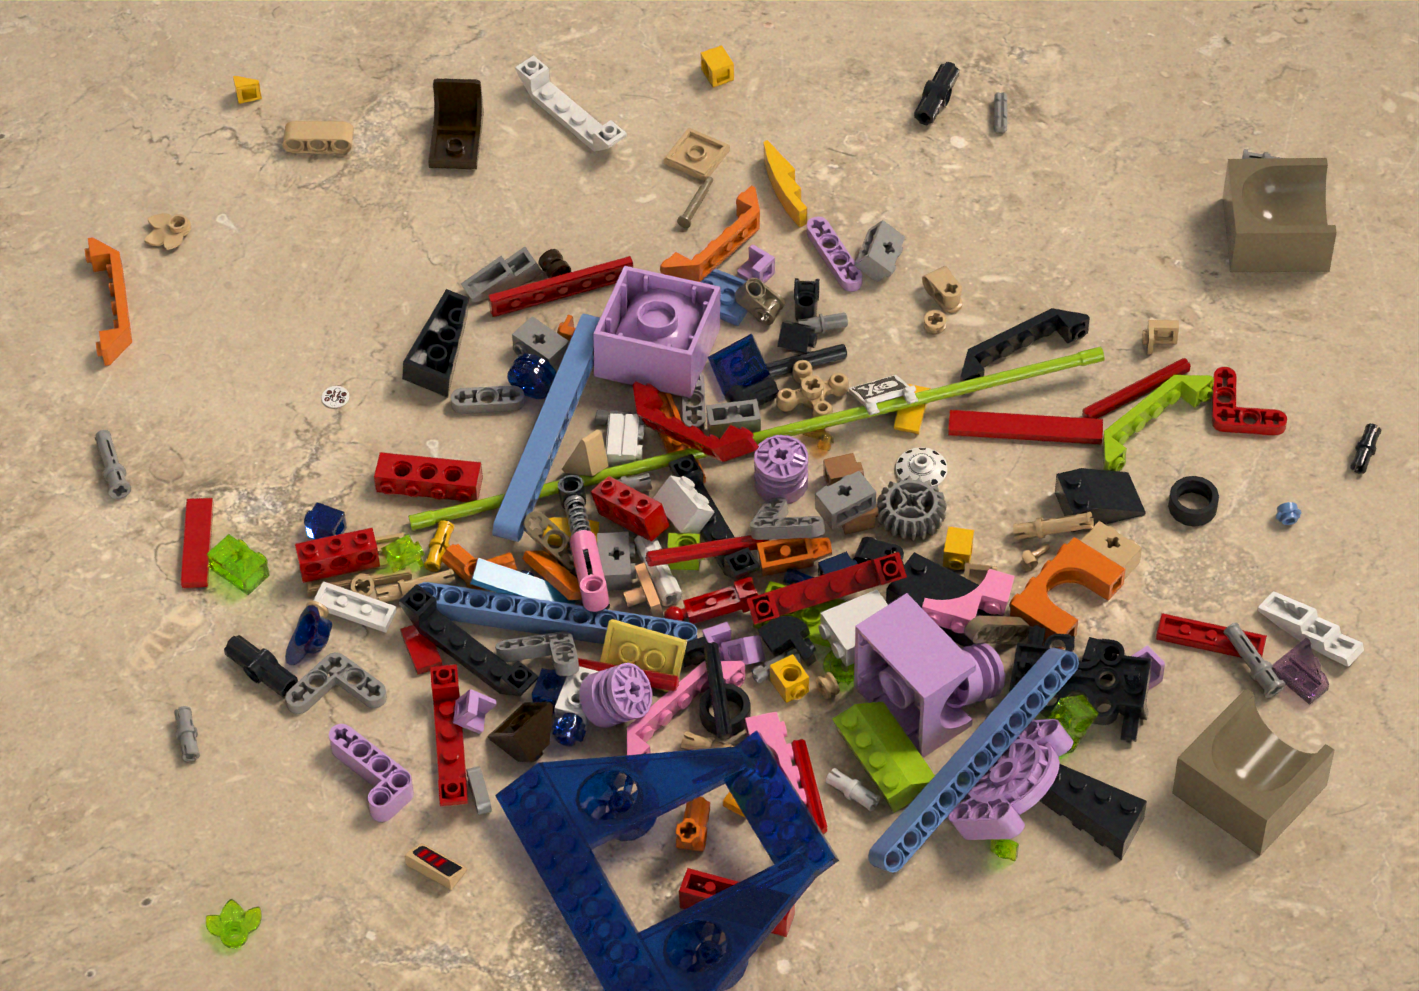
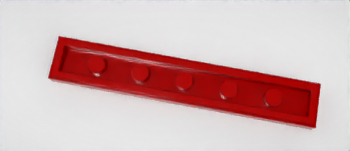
M631 256L490 294L488 296L491 315L496 317L615 284L624 266L633 268Z
M950 410L948 435L1102 445L1103 419Z

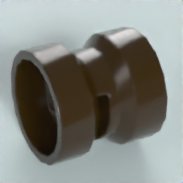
M550 249L539 258L538 264L546 272L548 278L571 272V267L563 260L562 254L557 249Z

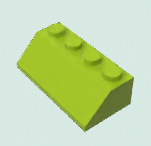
M883 701L854 704L832 718L839 734L894 813L911 803L934 778L935 774Z

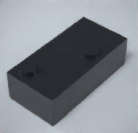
M914 552L904 564L907 578L891 582L886 588V603L889 605L907 593L922 608L925 598L934 600L955 599L967 595L979 585ZM978 609L976 616H1002L999 614H989L981 609ZM939 626L954 642L963 647L976 644L964 633H956L951 629Z

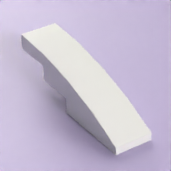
M1273 591L1258 607V611L1279 628L1303 644L1347 667L1364 651L1362 642L1341 634L1340 626L1318 617L1315 608Z

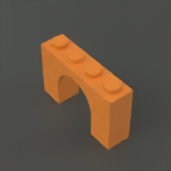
M1074 537L1068 544L1064 543L1059 548L1057 556L1052 561L1048 560L1044 564L1036 578L1032 577L1028 581L1021 594L1017 593L1011 599L1009 607H1011L1010 617H1021L1032 627L1038 625L1041 628H1045L1044 641L1049 636L1059 633L1076 636L1078 619L1056 606L1049 599L1048 592L1060 584L1076 583L1087 587L1109 601L1124 585L1126 569Z

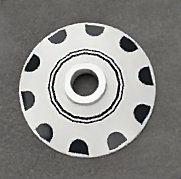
M924 447L907 450L898 458L896 474L902 480H907L909 475L912 480H917L920 476L922 482L930 479L931 486L940 485L947 475V463L944 457L933 449Z

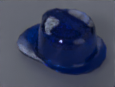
M315 605L307 606L300 615L297 627L286 649L285 658L289 665H296L307 653L315 654L321 651L329 640L332 622L322 617Z

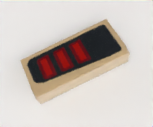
M423 843L414 847L405 855L407 866L449 890L455 887L467 871L466 867Z

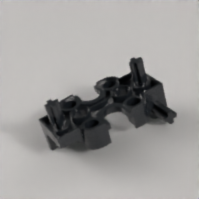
M1038 625L1030 626L1027 644L1017 643L1009 692L1048 649L1064 647L1066 651L1073 652L1075 636L1060 633L1053 634L1044 643L1046 629ZM1099 639L1095 657L1088 662L1079 661L1076 672L1055 694L1056 703L1051 706L1046 705L1040 713L1044 717L1060 720L1064 712L1066 698L1074 692H1080L1088 698L1086 717L1091 718L1092 724L1109 725L1117 719L1120 713L1124 716L1120 739L1126 740L1129 743H1132V741L1136 742L1140 719L1147 720L1148 718L1146 703L1152 659L1126 656L1122 644L1118 641ZM1116 653L1119 655L1114 661L1106 660L1108 654ZM1103 675H1113L1115 682L1108 687L1101 685L1100 679ZM1102 704H1109L1111 706L1106 712H1099L1097 710Z

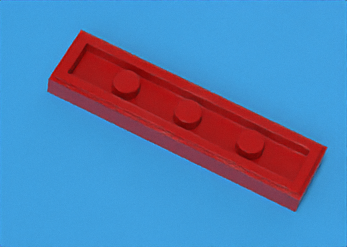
M213 498L187 499L181 572L182 588L208 587Z
M1164 613L1161 614L1156 640L1242 658L1223 633L1227 627ZM1242 630L1262 657L1267 635Z

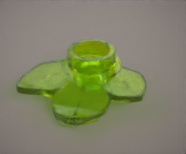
M230 899L223 907L220 915L206 916V928L210 934L220 937L224 946L233 949L239 948L247 942L248 934L255 931L261 924V909L258 906L244 911L236 901ZM234 934L239 935L235 938H230Z

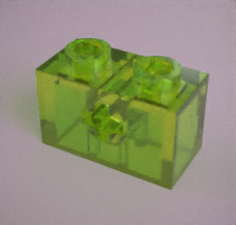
M230 534L207 553L210 569L247 595L253 592L270 576L266 557L260 552H254L243 540L235 539Z

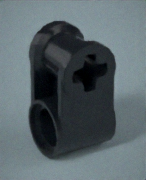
M795 278L794 300L796 320L817 317L820 279L800 281L799 278Z
M863 537L853 560L855 559L860 564L893 554L894 551L896 553L899 552L903 560L904 552L896 544L879 541L872 537Z

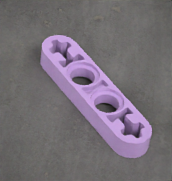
M818 216L809 219L807 222V235L840 286L844 290L851 292L860 289L862 286V272L854 266L855 261L825 218ZM831 242L835 247L828 249L822 245ZM843 259L846 261V264L836 265L834 261Z

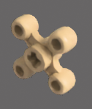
M799 360L794 364L792 374L794 380L800 383L801 386L796 390L789 388L781 389L777 393L776 403L777 407L783 412H790L796 405L802 403L806 408L813 409V418L833 413L832 406L824 401V398L830 394L835 396L845 395L849 388L848 377L843 373H834L829 380L823 381L820 377L813 375L812 365L808 361Z

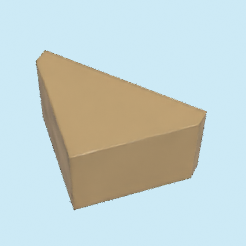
M599 429L581 439L562 468L565 473L594 476L608 467L603 437Z

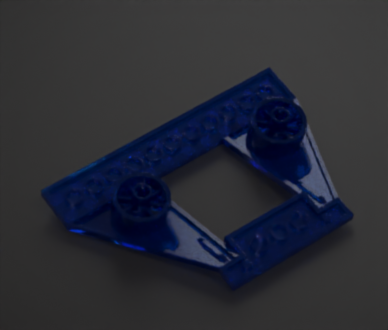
M757 730L735 747L538 762L495 795L605 991H725L734 987L743 977L748 966V959L813 881L839 861L765 739ZM633 784H636L637 790L631 794ZM726 784L774 865L638 932L593 854L592 849L612 839L622 842L634 841L644 836L654 826L657 817ZM721 933H724L726 940L719 944ZM712 935L711 940H705L706 937ZM693 956H696L697 962L693 964Z

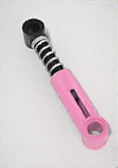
M568 475L561 478L558 482L560 502L567 513L570 526V546L583 606L588 611L598 612L605 609L609 604L607 584L596 537L591 532L589 521L587 520L588 515L585 508L586 494L583 480L579 476ZM587 569H592L591 575H588Z

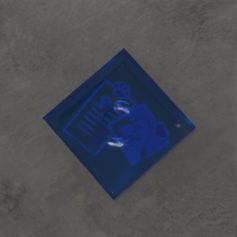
M752 333L708 356L724 396L733 386L743 385L747 387L771 375Z

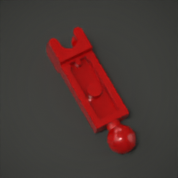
M747 577L734 581L733 586L683 600L684 608L671 606L664 612V618L684 621V619L688 618L690 623L695 624L739 610L745 613L750 611L746 599L757 596L758 592L754 588L752 577Z

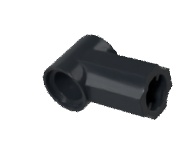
M767 377L747 387L743 385L733 386L726 392L725 400L729 403L757 399L758 406L776 399L779 390L774 379Z

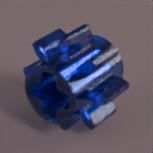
M565 713L562 719L559 717L555 718L552 734L555 735V739L559 744L570 747L575 745L576 740L579 742L583 741L586 730H584L586 724H583V719L579 715Z

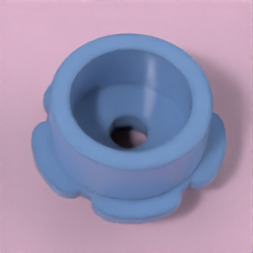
M1287 502L1277 507L1276 519L1284 525H1292L1300 518L1301 510L1298 509L1296 503Z

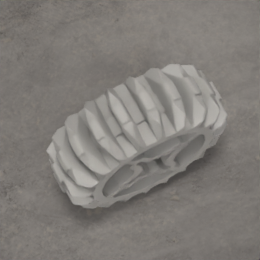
M910 475L907 480H902L899 477L897 483L890 481L888 488L883 487L881 495L877 498L878 520L880 524H883L885 532L891 531L893 537L900 534L902 540L906 537H911L914 542L916 536H920L924 540L926 533L933 536L935 529H940L942 522L946 518L947 504L944 500L945 497L943 492H939L938 485L931 486L930 479L922 482L920 476L917 480H912ZM897 503L898 508L893 510L892 506ZM929 506L931 510L926 513L925 508Z

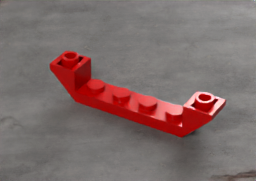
M637 381L634 382L633 390L637 415L647 427L721 462L754 452L759 448L753 439L754 434L744 427L739 429L730 425L719 439L712 434L710 436L704 435L699 428L693 425L690 428L685 426L676 417L671 419L666 417L659 410L664 402L658 395V389L649 383L643 385Z
M897 552L750 597L746 601L755 625L830 600L907 578L900 553Z
M457 664L430 667L434 705L440 806L468 804L463 727L453 723L455 703L460 698Z

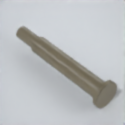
M708 176L684 214L678 217L677 222L681 227L689 228L691 226V219L713 182L712 177Z

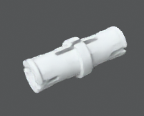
M836 768L831 770L834 773L833 775L829 772L825 782L844 793L846 799H853L869 811L874 810L872 805L875 807L878 805L880 796L863 787L859 780H852Z

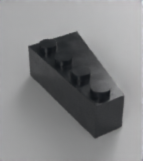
M448 289L445 290L403 361V380L448 398L468 316V297Z
M1059 764L1058 774L1054 783L1043 798L1039 800L1059 816L1064 815L1072 821V825L1080 831L1083 829L1089 833L1102 847L1104 845L1107 846L1120 860L1123 859L1144 820L1147 803L1142 798L1062 764Z

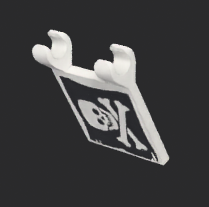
M897 375L849 388V393L865 406L869 415L880 413L876 403L902 395L907 404L918 402V398H916L914 393L916 387L914 385L909 386Z

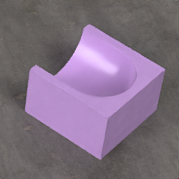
M624 266L593 333L594 377L633 385L635 381L643 385L649 383L656 387L658 391L691 398L697 380H699V375L703 371L720 331L721 287Z
M907 593L855 626L854 688L868 703L881 701L885 703L923 758L972 726V719L962 708H952L945 702L958 685L976 671V664Z

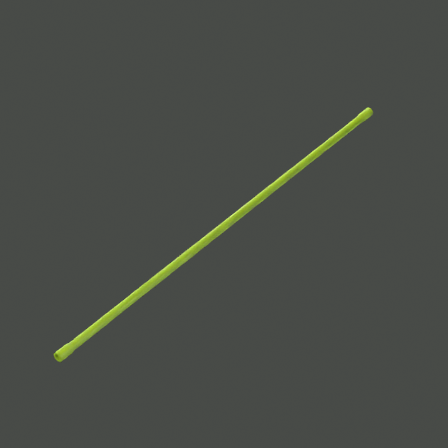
M1100 346L1080 351L1077 354L917 392L915 396L918 398V402L907 404L904 396L876 403L880 411L877 414L869 415L865 406H860L754 432L753 439L759 445L766 438L772 436L787 435L791 437L1077 366L1103 362L1105 356ZM688 448L606 468L594 476H578L582 478L584 487L601 483L608 476L620 479L622 476L628 477L669 467V462L689 454H693L696 460L710 456L693 448ZM559 480L545 483L539 498L559 494ZM506 493L435 511L429 510L409 515L411 529L413 531L433 526L443 520L448 521L500 508Z

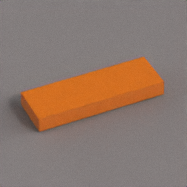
M545 550L525 551L522 559L568 600H582L578 579Z

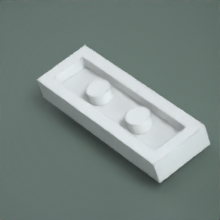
M324 581L313 600L323 604L330 614L385 633L397 612L394 605Z

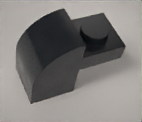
M781 616L758 629L760 637L774 657L793 646L798 650L807 666L817 661L814 652L817 650L807 637L810 635L808 626L800 619L792 616Z

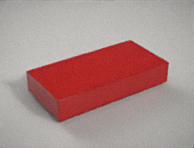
M414 625L400 629L417 675L430 671V667L443 666L435 644L420 634Z

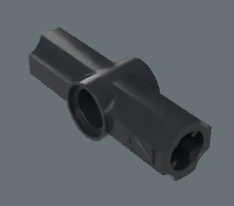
M946 62L941 64L933 79L926 82L922 99L914 112V118L920 124L927 126L930 123H934L942 106L946 107L948 105L952 88L960 73V69L954 63Z
M240 635L233 636L228 640L224 648L225 655L240 665L253 682L258 684L263 682L281 697L286 696V693L298 682L297 677L281 666L269 650L265 648L259 650Z

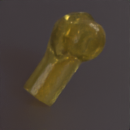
M825 428L802 434L818 439L817 447L824 451H830L831 444L834 443V438Z

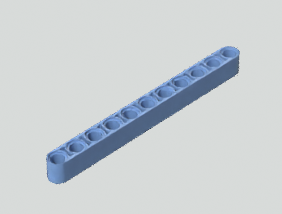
M582 314L496 515L492 530L493 536L519 542L523 536V521L534 510L594 366L593 333L600 317Z
M431 582L418 584L437 599L436 610L451 621L535 634L565 631L572 634L573 640L604 644L607 632L605 627H608L609 621L614 619L673 637L687 639L688 641L697 639L696 626L685 621L607 609L592 612L581 605Z
M1050 648L1042 655L871 847L868 854L871 865L894 873L906 864L1076 672L1079 659L1074 652Z

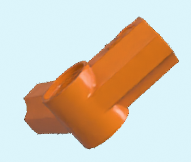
M459 544L450 545L442 556V562L466 582L467 588L486 590L470 584L478 558H474ZM510 552L486 560L517 571L515 560Z
M694 796L687 799L683 822L677 824L676 848L704 852L707 841V822L711 808V802L704 799V797Z

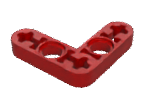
M1220 367L1215 370L1212 389V426L1216 430L1228 433L1280 435L1285 432L1288 419L1284 412L1276 409L1236 407V372L1230 367ZM1223 377L1227 378V387H1222ZM1220 396H1227L1231 399V401L1228 403L1220 402L1217 398ZM1251 417L1256 420V423L1246 424L1243 419Z

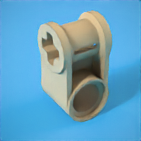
M947 266L922 276L925 290L934 298L944 312L955 313L961 310L962 299L960 295L962 293V286Z

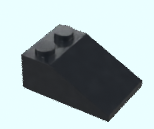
M1079 468L1056 474L1055 495L1064 516L1091 512L1092 517L1090 518H1093L1095 526L1099 521L1106 525L1146 514L1129 472Z

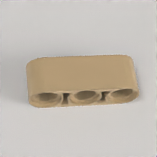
M290 121L285 125L283 148L290 153H348L352 149L354 128L350 123L344 121Z

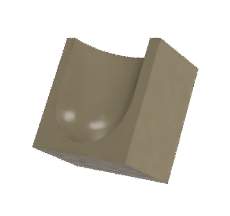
M1327 158L1228 159L1223 191V208L1230 273L1330 272L1337 232L1336 225L1327 224Z
M1245 689L1178 757L1172 794L1261 856L1327 786L1335 750L1325 744L1317 753H1305L1284 743L1267 727L1260 717L1255 705V694Z

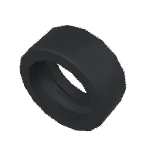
M1183 477L1177 480L1171 487L1168 503L1170 514L1183 525L1193 527L1205 525L1216 516L1219 493L1215 485L1203 477ZM1187 493H1196L1204 496L1209 501V505L1202 509H1190L1183 506L1178 501V498Z
M724 683L727 701H732L741 707L740 714L730 719L733 736L745 729V718L751 716V703L747 693L742 688L734 684ZM709 688L701 696L699 715L704 728L717 736L715 718L709 712V708L712 705Z

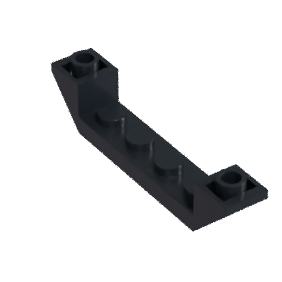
M1051 308L968 349L960 382L983 377L984 367L988 366L991 362L1001 357H1007L1012 352L1022 347H1027L1042 337L1051 335L1054 331H1057L1067 344L1076 339H1082L1088 334L1090 317L1083 313Z
M693 454L669 462L672 476L680 478L684 476L690 479L695 485V490L708 499V505L715 512L700 531L704 541L734 538L732 531L703 484V471ZM749 548L732 554L714 557L724 575L734 579L760 570V566Z
M418 584L399 600L400 606L420 634L499 694L522 696L539 678L536 673L520 661H517L511 667L436 610L437 599Z

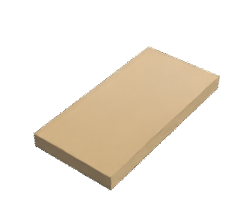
M404 532L375 537L380 567L306 582L308 597L316 596L323 581L351 590V580L359 573L370 575L374 581V586L393 583L402 579H412ZM358 579L356 581L358 586H355V589L367 587V585H370V582Z

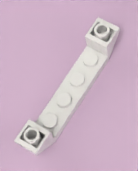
M534 55L515 67L532 100L594 152L609 149L627 137V133L611 120L601 125L552 84L549 77V68Z

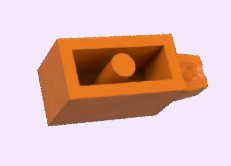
M792 538L757 543L762 576L813 567L815 561L832 555L830 539Z

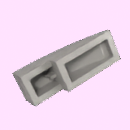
M523 247L506 260L502 256L498 257L462 282L461 285L471 300L478 302L489 299L488 295L519 287L540 275L543 271L527 248Z

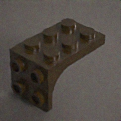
M434 79V122L428 161L429 168L477 169L484 116L481 81L477 79Z

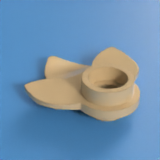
M161 213L148 217V222L154 230L145 238V242L152 246L164 244L166 250L176 248L182 243L183 236L190 232L191 222L182 214L171 216L167 213Z

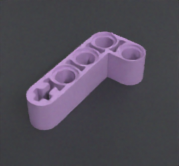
M338 724L330 729L329 740L332 754L374 787L368 794L371 817L378 822L390 820L413 798L414 790L411 774L350 726Z

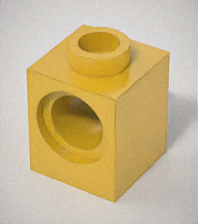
M722 45L700 53L701 70L712 87L734 80V63Z
M948 526L943 553V567L953 570H964L965 563H970L974 530Z
M793 654L770 665V681L785 703L801 699L809 692V676Z

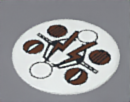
M341 386L329 387L322 394L323 403L331 408L341 407L349 400V392Z

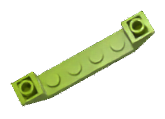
M1173 375L1104 430L1102 445L1103 470L1121 471L1126 464L1127 448L1123 444L1127 441L1128 437L1135 432H1140L1148 421L1152 418H1157L1163 409L1170 404H1175L1180 397L1194 408L1201 402H1207L1213 394L1214 378L1210 375Z

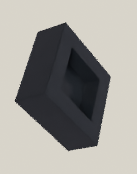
M705 636L687 642L682 663L684 667L698 665L705 661L704 644L707 643Z

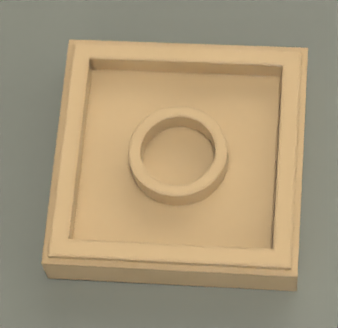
M688 128L664 157V164L705 181L729 153L730 145Z

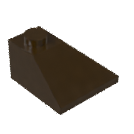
M524 702L487 737L516 761L535 762L544 754L543 750L550 745L553 705L551 702Z

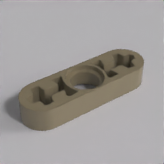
M538 511L529 513L523 521L524 531L564 568L571 571L575 564H569L570 557L566 553L562 557L558 555L567 544L570 545V538L543 513ZM539 518L541 520L539 525L543 530L547 526L552 530L548 531L543 539H541L539 536L543 532L538 528L532 530L529 527L531 525L529 519L536 520ZM552 534H556L562 539V545L558 549H553L548 545V537ZM570 547L567 551L572 555Z

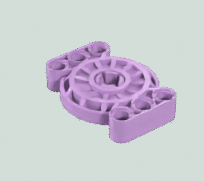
M1056 719L1032 720L963 798V802L958 804L948 815L950 822L966 840L1011 839L1018 836L1025 827V823L1019 815L1029 810L1043 798L1054 783L1059 770V756L1070 750L1073 745L1072 738Z

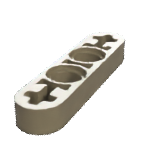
M976 616L966 625L964 634L974 643L1017 644L1028 636L1030 625L1021 617Z

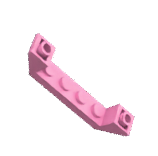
M721 661L724 683L740 687L745 681V663L742 661ZM702 662L682 679L676 691H668L650 707L643 717L637 718L627 727V766L629 776L633 777L639 771L642 772L649 766L651 750L650 745L646 742L651 739L654 732L661 726L667 725L679 710L687 708L694 697L699 693H704L709 688L706 662Z

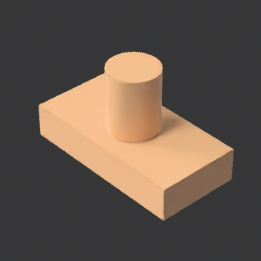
M645 563L636 565L635 570L640 587L623 592L628 608L647 602L652 617L664 618L659 598Z

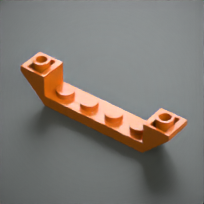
M751 185L746 191L738 195L736 199V216L739 218L730 227L725 228L719 237L712 240L692 260L675 252L660 265L661 274L701 282L760 229V208L756 188Z
M91 237L88 238L89 248L84 249L86 262L92 263L93 272L107 270L108 277L113 278V282H109L110 295L115 297V301H111L113 316L117 315L118 319L113 320L114 329L99 331L100 341L96 342L98 357L103 356L104 364L108 366L132 343L124 271L120 252Z

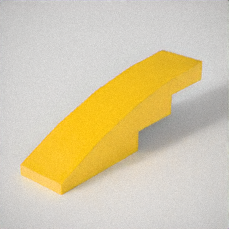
M766 140L763 142V152L768 178L783 208L800 228L807 224V207L801 201V187L795 182V168Z

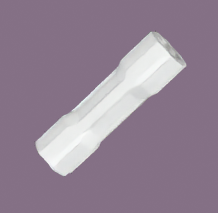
M638 535L634 539V546L640 559L646 565L661 605L668 607L672 604H677L682 599V591L676 578L672 575L668 564L650 567L645 559L648 551L662 549L657 537L651 542Z

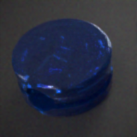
M524 353L515 358L513 365L507 373V379L511 386L520 387L524 391L525 396L534 399H544L547 397L557 373L554 367L545 359L534 354Z

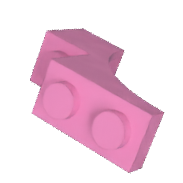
M989 569L982 583L967 595L949 600L925 598L922 609L938 626L951 629L956 633H964L966 625L976 617L978 609L984 610L989 614L1004 616L1015 576Z

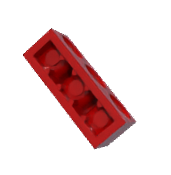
M610 476L591 491L599 515L651 542L669 527L662 503Z
M373 527L295 544L303 583L380 567Z

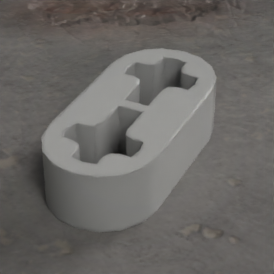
M480 766L466 769L478 815L492 812Z

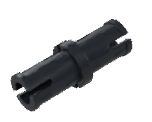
M1367 424L1360 442L1358 441L1356 444V454L1350 465L1351 470L1355 469V473L1364 474L1367 471L1370 458L1376 453V443L1382 431L1380 427L1377 428L1378 425Z

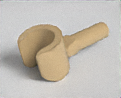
M1045 544L1036 551H1024L1022 554L1023 559L1020 561L1024 570H1033L1038 565L1036 558L1048 551L1050 546Z

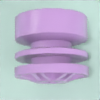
M776 435L766 438L759 443V448L754 454L755 489L758 495L765 501L772 498H785L787 504L793 503L800 499L808 489V452L806 447L798 439L787 435Z
M976 643L962 649L976 664V671L961 682L945 702L952 708H961L974 704L977 701L994 698L1002 692L1005 682L1004 667L993 647L986 643Z
M624 663L589 674L583 680L580 687V703L584 714L590 722L597 727L607 728L643 717L649 711L652 703V689L649 679L643 670L635 664Z

